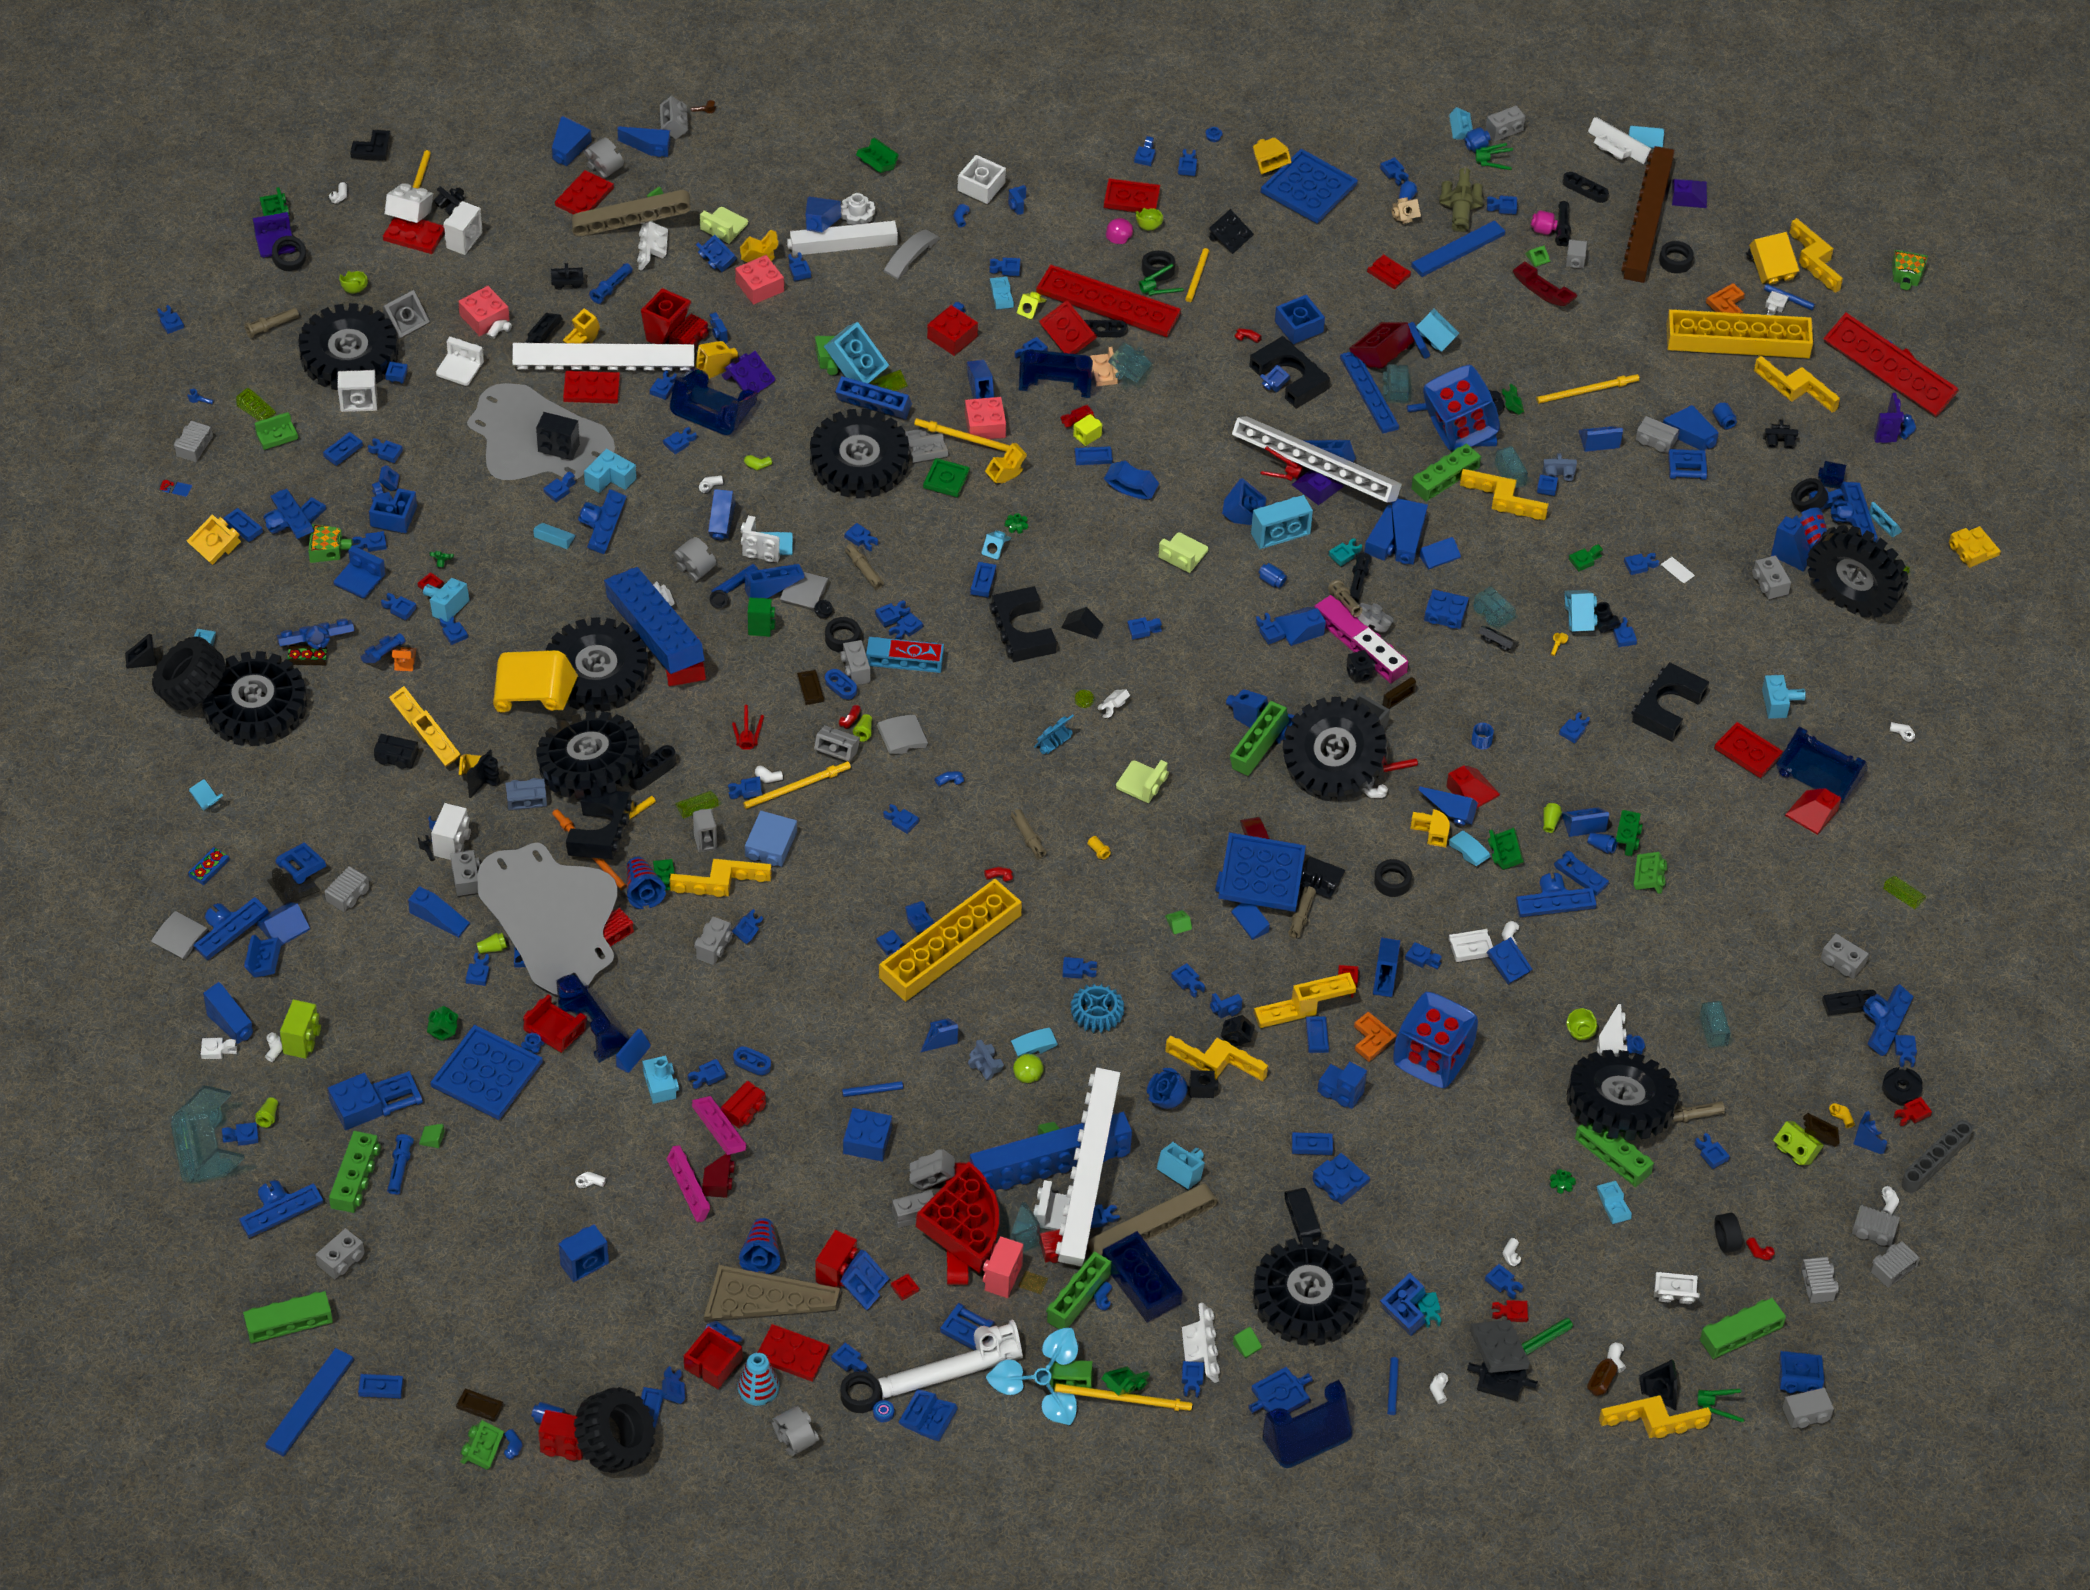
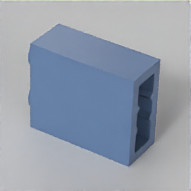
M760 810L745 844V857L753 861L766 862L771 864V866L777 865L782 867L797 833V820Z

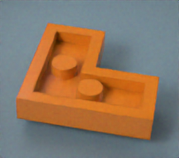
M1732 283L1707 297L1706 303L1715 312L1743 314V311L1735 303L1744 299L1745 293Z
M1369 1011L1354 1023V1027L1365 1036L1363 1040L1355 1045V1051L1368 1062L1396 1040L1397 1035Z

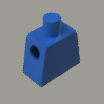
M1244 689L1237 696L1229 695L1226 705L1233 707L1234 719L1251 728L1268 705L1267 696Z

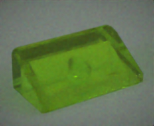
M901 369L868 383L892 391L908 386Z
M712 791L675 803L683 819L693 816L695 811L712 809L719 806L718 797Z
M1896 876L1885 881L1883 889L1913 909H1916L1926 899L1924 894Z

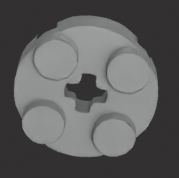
M1360 603L1359 606L1363 611L1357 618L1366 626H1369V624L1375 626L1374 630L1386 632L1392 624L1393 618L1382 611L1383 608L1376 603H1373L1372 606Z

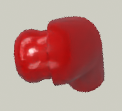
M1239 328L1234 335L1240 341L1244 339V336L1256 343H1259L1262 339V335L1251 329Z
M852 706L847 718L840 717L839 726L844 727V729L850 728L861 712L860 706Z

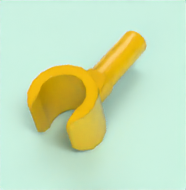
M1563 632L1553 635L1555 643L1550 655L1555 656L1560 643L1565 644L1567 642L1568 635Z

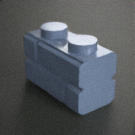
M544 779L512 780L505 783L508 810L547 806Z

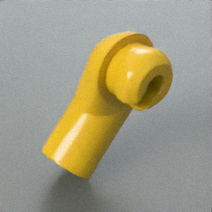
M1837 1103L1830 1105L1829 1111L1831 1115L1842 1119L1846 1128L1855 1126V1122L1847 1107Z

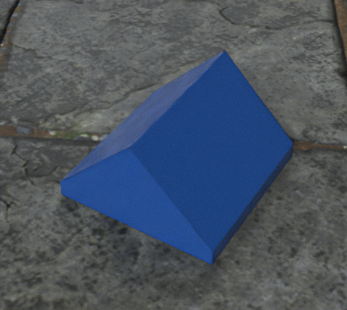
M1608 426L1579 430L1585 452L1620 448L1623 428Z
M1599 807L1562 812L1568 836L1606 832L1609 812Z
M288 902L266 914L256 922L268 939L278 937L282 941L281 946L310 930L298 903Z

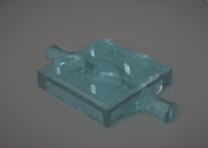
M1123 342L1111 356L1108 363L1118 370L1115 374L1116 378L1119 376L1118 379L1120 380L1123 376H1126L1135 383L1142 378L1153 364L1142 355L1144 353V349L1141 350L1142 347H1138L1135 351L1132 346Z

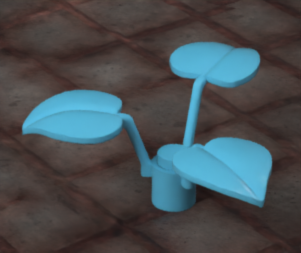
M1072 1328L1059 1329L1045 1339L1042 1347L1043 1354L1052 1359L1046 1368L1038 1369L1034 1375L1022 1376L1023 1368L1015 1360H1004L998 1363L986 1375L987 1381L993 1388L1007 1395L1021 1392L1023 1389L1022 1380L1035 1379L1038 1384L1046 1385L1051 1394L1045 1396L1042 1401L1044 1415L1054 1422L1066 1425L1072 1424L1077 1410L1074 1394L1054 1392L1049 1383L1052 1378L1049 1369L1055 1360L1061 1365L1071 1363L1077 1356L1078 1344Z

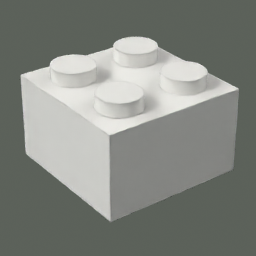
M975 155L958 175V191L988 204L1005 184L1006 168Z
M400 184L387 194L385 214L418 223L431 213L433 193L427 192L424 188L417 189L409 184Z
M461 201L458 207L454 208L451 216L444 222L446 248L466 255L482 234L481 208Z
M375 370L338 371V394L341 412L377 410Z
M444 803L431 832L434 856L451 860V853L464 851V842L470 838L471 829H469L470 817L467 815V808Z

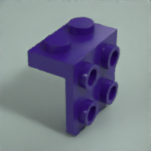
M288 212L253 218L255 237L261 257L272 256V247L280 237L292 236ZM284 246L279 249L278 255L295 252V247Z
M756 351L749 355L747 353L743 354L738 358V363L732 362L726 366V372L722 374L725 380L733 377L748 398L753 397L775 381V377Z
M1896 393L1891 395L1887 413H1879L1874 434L1875 443L1896 442L1898 435L1901 434L1900 425L1904 422V413L1900 411L1901 401L1897 398Z

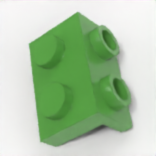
M289 412L255 422L256 436L263 450L298 439V434L291 422Z

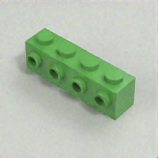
M1466 443L1456 448L1449 455L1443 456L1435 464L1429 465L1421 473L1415 474L1412 479L1411 489L1427 502L1460 481L1463 469L1475 471L1480 468L1481 455Z
M1273 701L1268 703L1231 753L1232 769L1247 776L1251 774L1288 724L1289 717L1286 707Z
M1593 1123L1588 1126L1581 1124L1577 1128L1575 1139L1635 1188L1652 1174L1654 1162H1652L1650 1157L1637 1150L1632 1143L1624 1140L1620 1134H1618V1139L1608 1137L1609 1129H1605L1599 1134L1592 1130Z
M353 1131L329 1196L332 1209L355 1213L356 1207L361 1205L362 1191L367 1189L369 1182L368 1174L373 1172L375 1166L374 1158L379 1156L381 1144H378L377 1135Z
M1094 1251L1089 1259L1084 1261L1081 1269L1072 1276L1068 1285L1060 1291L1056 1300L1048 1306L1046 1311L1048 1313L1047 1323L1057 1329L1068 1328L1092 1299L1096 1291L1111 1275L1112 1261Z
M325 1291L314 1292L308 1296L295 1297L288 1301L272 1303L268 1306L252 1308L243 1312L250 1344L333 1323Z
M1773 1298L1766 1301L1761 1300L1755 1306L1743 1308L1737 1314L1726 1316L1718 1323L1706 1325L1702 1329L1700 1341L1712 1359H1715L1783 1328L1786 1316Z

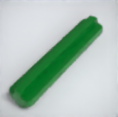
M1565 1318L1522 1343L1526 1355L1572 1329L1573 1323L1569 1318Z

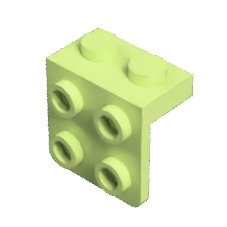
M719 207L713 214L706 211L700 214V229L711 235H716L719 239L729 244L748 225L746 218L724 207Z
M1177 533L1171 541L1163 538L1159 543V558L1188 573H1191L1208 552L1206 545L1182 533Z
M1160 760L1156 768L1153 769L1140 762L1131 761L1116 783V788L1149 803L1153 796L1158 793L1161 784L1168 777V763Z

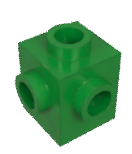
M445 1006L430 1012L427 1033L440 1041L455 1035L458 1014Z

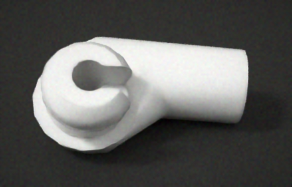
M722 475L705 477L699 485L700 491L707 493L714 485H722Z
M757 766L755 769V775L757 777L760 776L764 783L783 780L781 771L770 772L763 766Z
M1382 784L1378 788L1371 787L1367 790L1364 787L1361 790L1369 798H1384L1387 795L1388 788Z
M1509 921L1505 924L1502 937L1504 941L1511 937L1517 945L1513 934L1517 932L1516 930H1519V925L1516 922Z
M274 1032L269 1033L266 1038L270 1050L265 1055V1058L270 1062H273L283 1050L281 1038Z
M586 1172L579 1175L575 1183L579 1188H585L592 1184L604 1187L606 1177Z
M1886 1186L1882 1189V1196L1886 1203L1882 1211L1892 1215L1899 1204V1199L1895 1191L1890 1186Z
M1514 1238L1509 1239L1503 1250V1256L1510 1266H1517L1521 1261V1257H1517L1518 1254L1515 1253L1519 1242Z
M1615 1342L1610 1345L1607 1358H1611L1617 1364V1372L1620 1373L1626 1369V1366L1620 1360L1621 1351H1624V1346L1621 1343Z

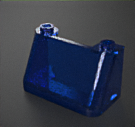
M1027 349L1022 352L1020 357L1019 390L1028 391L1029 386L1033 384L1038 386L1039 379L1074 383L1073 390H1080L1081 397L1090 398L1093 383V360L1086 355Z
M695 367L675 379L670 401L672 413L723 435H730L738 428L755 405L758 396L757 392L745 389L740 392L737 399L708 387L709 377L706 372Z
M1799 726L1776 764L1779 769L1778 773L1786 778L1791 776L1813 789L1825 788L1841 797L1840 803H1844L1868 770L1867 762L1859 757L1854 760L1853 756H1847L1818 741L1815 736L1811 737L1806 734L1808 731Z
M566 975L556 980L558 1007L565 1012H574L576 1016L579 1013H587L592 1020L591 1030L595 1035L596 1042L594 1057L598 1063L616 1055L630 1038L600 995L575 975Z
M1339 1380L1326 1386L1324 1396L1328 1402L1294 1418L1283 1408H1277L1265 1414L1262 1439L1280 1466L1284 1468L1294 1467L1351 1439L1353 1427L1346 1391Z

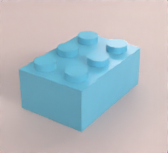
M858 322L847 326L824 346L845 377L869 383L889 366Z
M1304 495L1276 502L1265 507H1259L1253 510L1251 535L1259 549L1309 535L1313 510Z

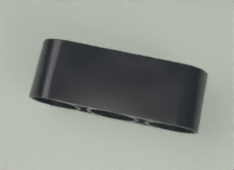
M664 745L644 758L642 767L638 768L639 773L635 778L629 777L630 787L634 790H642L674 768L676 765L674 747Z
M1306 1188L1285 1191V1202L1299 1242H1302V1237H1312L1313 1240L1320 1239V1227Z

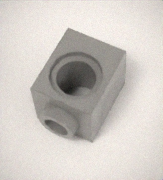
M1569 240L1566 260L1567 267L1584 268L1586 241Z

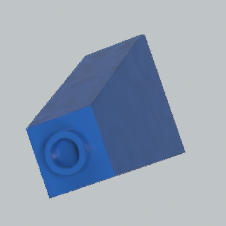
M1397 498L1396 501L1391 502L1395 561L1414 565L1428 504Z

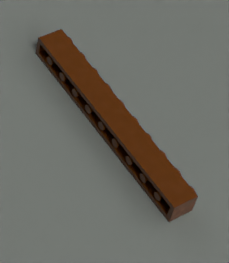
M1654 146L1653 153L1649 152L1647 162L1650 165H1646L1645 175L1647 177H1643L1642 186L1644 189L1641 188L1639 199L1642 200L1637 202L1636 211L1639 212H1635L1633 223H1636V225L1631 227L1630 235H1633V237H1629L1627 245L1630 250L1626 249L1624 259L1627 262L1623 261L1622 265L1623 279L1641 283L1645 282L1675 152L1673 149Z

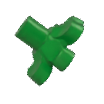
M1015 513L1014 516L1009 515L1004 525L1009 527L1008 531L1010 533H1014L1016 530L1018 534H1021L1023 529H1028V519L1026 516L1021 517L1019 513Z
M440 551L430 552V556L437 559L436 567L444 568L445 561L454 558V554H445Z
M1558 1169L1556 1174H1552L1549 1178L1551 1181L1550 1187H1558L1557 1193L1560 1194L1564 1192V1189L1571 1192L1573 1190L1572 1185L1576 1184V1179L1572 1177V1174L1562 1169Z

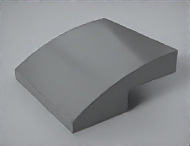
M926 428L905 432V436H908L909 454L913 463L948 457V449L943 440V433L936 431L933 433Z
M803 572L804 578L785 588L780 600L784 603L814 610L815 604L824 595L828 578Z
M916 715L898 716L877 724L889 754L907 753L909 748H926L928 744Z
M175 911L159 928L151 942L186 960L194 944L205 936L208 928Z

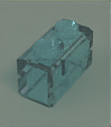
M1388 364L1387 370L1383 371L1382 382H1386V385H1383V396H1386V402L1408 403L1409 366Z
M1510 446L1496 451L1494 464L1500 475L1517 480L1515 488L1525 486L1528 472L1514 448Z
M1490 586L1475 596L1474 610L1478 614H1482L1489 625H1494L1499 630L1515 619L1516 609L1493 587Z
M1722 1002L1702 1003L1699 1017L1705 1038L1707 1039L1708 1048L1728 1046L1731 1033Z

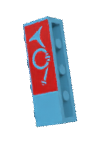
M869 637L866 656L869 666L941 673L944 644Z

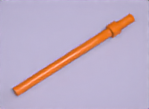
M558 809L553 811V816L560 822V826L564 831L569 832L570 828L576 829L574 823L569 818H566ZM592 858L604 872L609 873L615 879L616 885L621 891L627 887L604 859Z

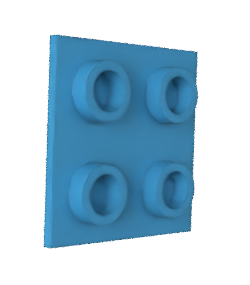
M1072 714L1068 718L1064 716L1056 722V725L1048 727L1037 738L1038 743L1034 748L1040 746L1042 754H1049L1059 745L1070 739L1073 732L1070 728H1066L1065 725L1074 715Z

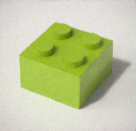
M292 1000L280 1030L283 1054L307 1059L309 1052L313 1051L315 1036H319L321 1031L316 1004Z

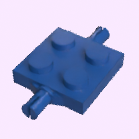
M1287 1367L1252 1385L1251 1390L1258 1398V1401L1248 1405L1251 1413H1254L1264 1408L1274 1421L1309 1402L1310 1397L1304 1391L1303 1386L1312 1382V1377L1307 1373L1298 1379Z

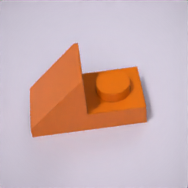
M396 647L393 649L392 658H395L394 670L413 671L416 648Z

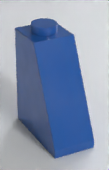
M562 116L552 145L553 160L568 166L591 143V130Z
M808 197L806 206L807 230L823 232L841 218V201Z
M985 360L968 361L967 374L973 399L993 398V376Z
M1693 405L1663 419L1664 424L1679 429L1678 440L1692 447L1705 450L1713 448L1717 443L1719 432Z
M714 489L708 532L710 537L715 540H723V538L729 537L736 504L733 491Z
M1786 516L1777 527L1771 556L1776 555L1779 560L1804 572L1807 567V558L1810 551L1805 531L1801 523Z
M1381 937L1373 995L1392 997L1400 940Z
M218 982L205 991L203 995L207 1016L231 1039L236 1040L237 1044L249 1039L253 1034L252 1022L223 985Z

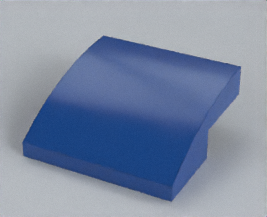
M860 1250L846 1269L841 1283L865 1310H868L880 1296L878 1291L889 1280V1277L866 1251Z
M917 1389L900 1418L899 1424L927 1438L940 1441L958 1408L955 1403L937 1399L934 1393Z

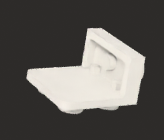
M449 337L447 340L448 354L437 369L436 375L467 386L484 362L483 348L461 339Z
M748 516L746 523L743 522L741 527V533H743L741 539L743 556L763 559L767 562H778L779 537L755 532L756 517Z
M1044 1180L1043 1188L1038 1189L1037 1200H1040L1039 1205L1035 1204L1034 1217H1037V1228L1057 1230L1060 1229L1061 1223L1066 1222V1216H1063L1065 1204H1069L1070 1198L1064 1194L1052 1193V1181Z
M1656 1272L1654 1297L1659 1298L1660 1302H1671V1300L1677 1299L1681 1304H1692L1700 1296L1699 1293H1696L1698 1276Z

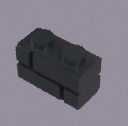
M380 734L374 748L375 761L383 765L387 763L396 765L401 769H412L419 753L417 741Z

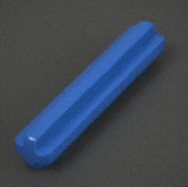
M751 564L712 589L711 592L715 590H723L726 593L730 592L745 582V572L755 571L758 568Z

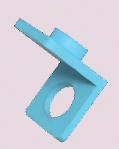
M997 530L987 534L982 555L996 560L999 559L1004 542L1009 541L1011 537ZM990 543H994L997 546V552L994 554L988 551Z
M204 779L189 789V792L203 811L223 797V794L216 796Z

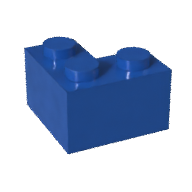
M398 488L392 502L374 498L369 510L370 526L407 533L417 508L416 492Z
M1349 1062L1344 1070L1330 1064L1319 1080L1317 1092L1326 1098L1337 1101L1343 1107L1353 1109L1364 1093L1367 1070L1352 1062Z
M1409 1273L1380 1300L1382 1309L1410 1336L1426 1322L1424 1314L1414 1306L1426 1295L1425 1287Z

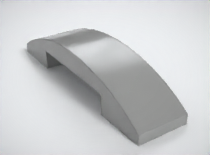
M926 229L914 234L893 255L884 272L898 280L909 270V264L926 248L930 249L940 237Z

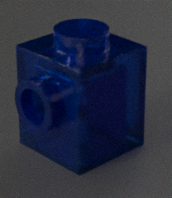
M1825 461L1824 467H1820L1818 472V478L1821 479L1823 486L1841 489L1846 465Z

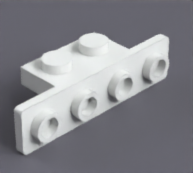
M1598 117L1593 119L1588 132L1596 137L1594 143L1601 150L1609 151L1617 159L1632 157L1642 164L1647 162L1649 152H1651L1650 147Z
M653 221L641 223V230L639 232L640 243L638 245L640 251L637 259L639 270H643L649 263L650 254L660 258L666 256L668 229L653 223Z
M1202 1302L1198 1304L1200 1321L1182 1327L1185 1361L1204 1362L1206 1376L1216 1383L1219 1382L1218 1374L1220 1373V1368L1216 1358L1218 1350L1214 1339L1216 1338V1332L1213 1327L1214 1313L1211 1308H1208Z

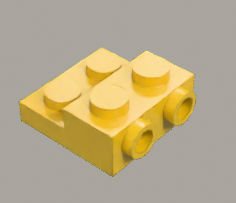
M212 514L187 542L213 565L225 552L229 555L241 540L238 538L240 534L235 529L231 528L229 530L227 528L228 523L221 517L217 519Z
M1980 526L1972 530L1967 528L1952 533L1949 539L1951 549L1957 552L1961 561L1966 563L1969 568L1997 557L2001 553L2000 549Z

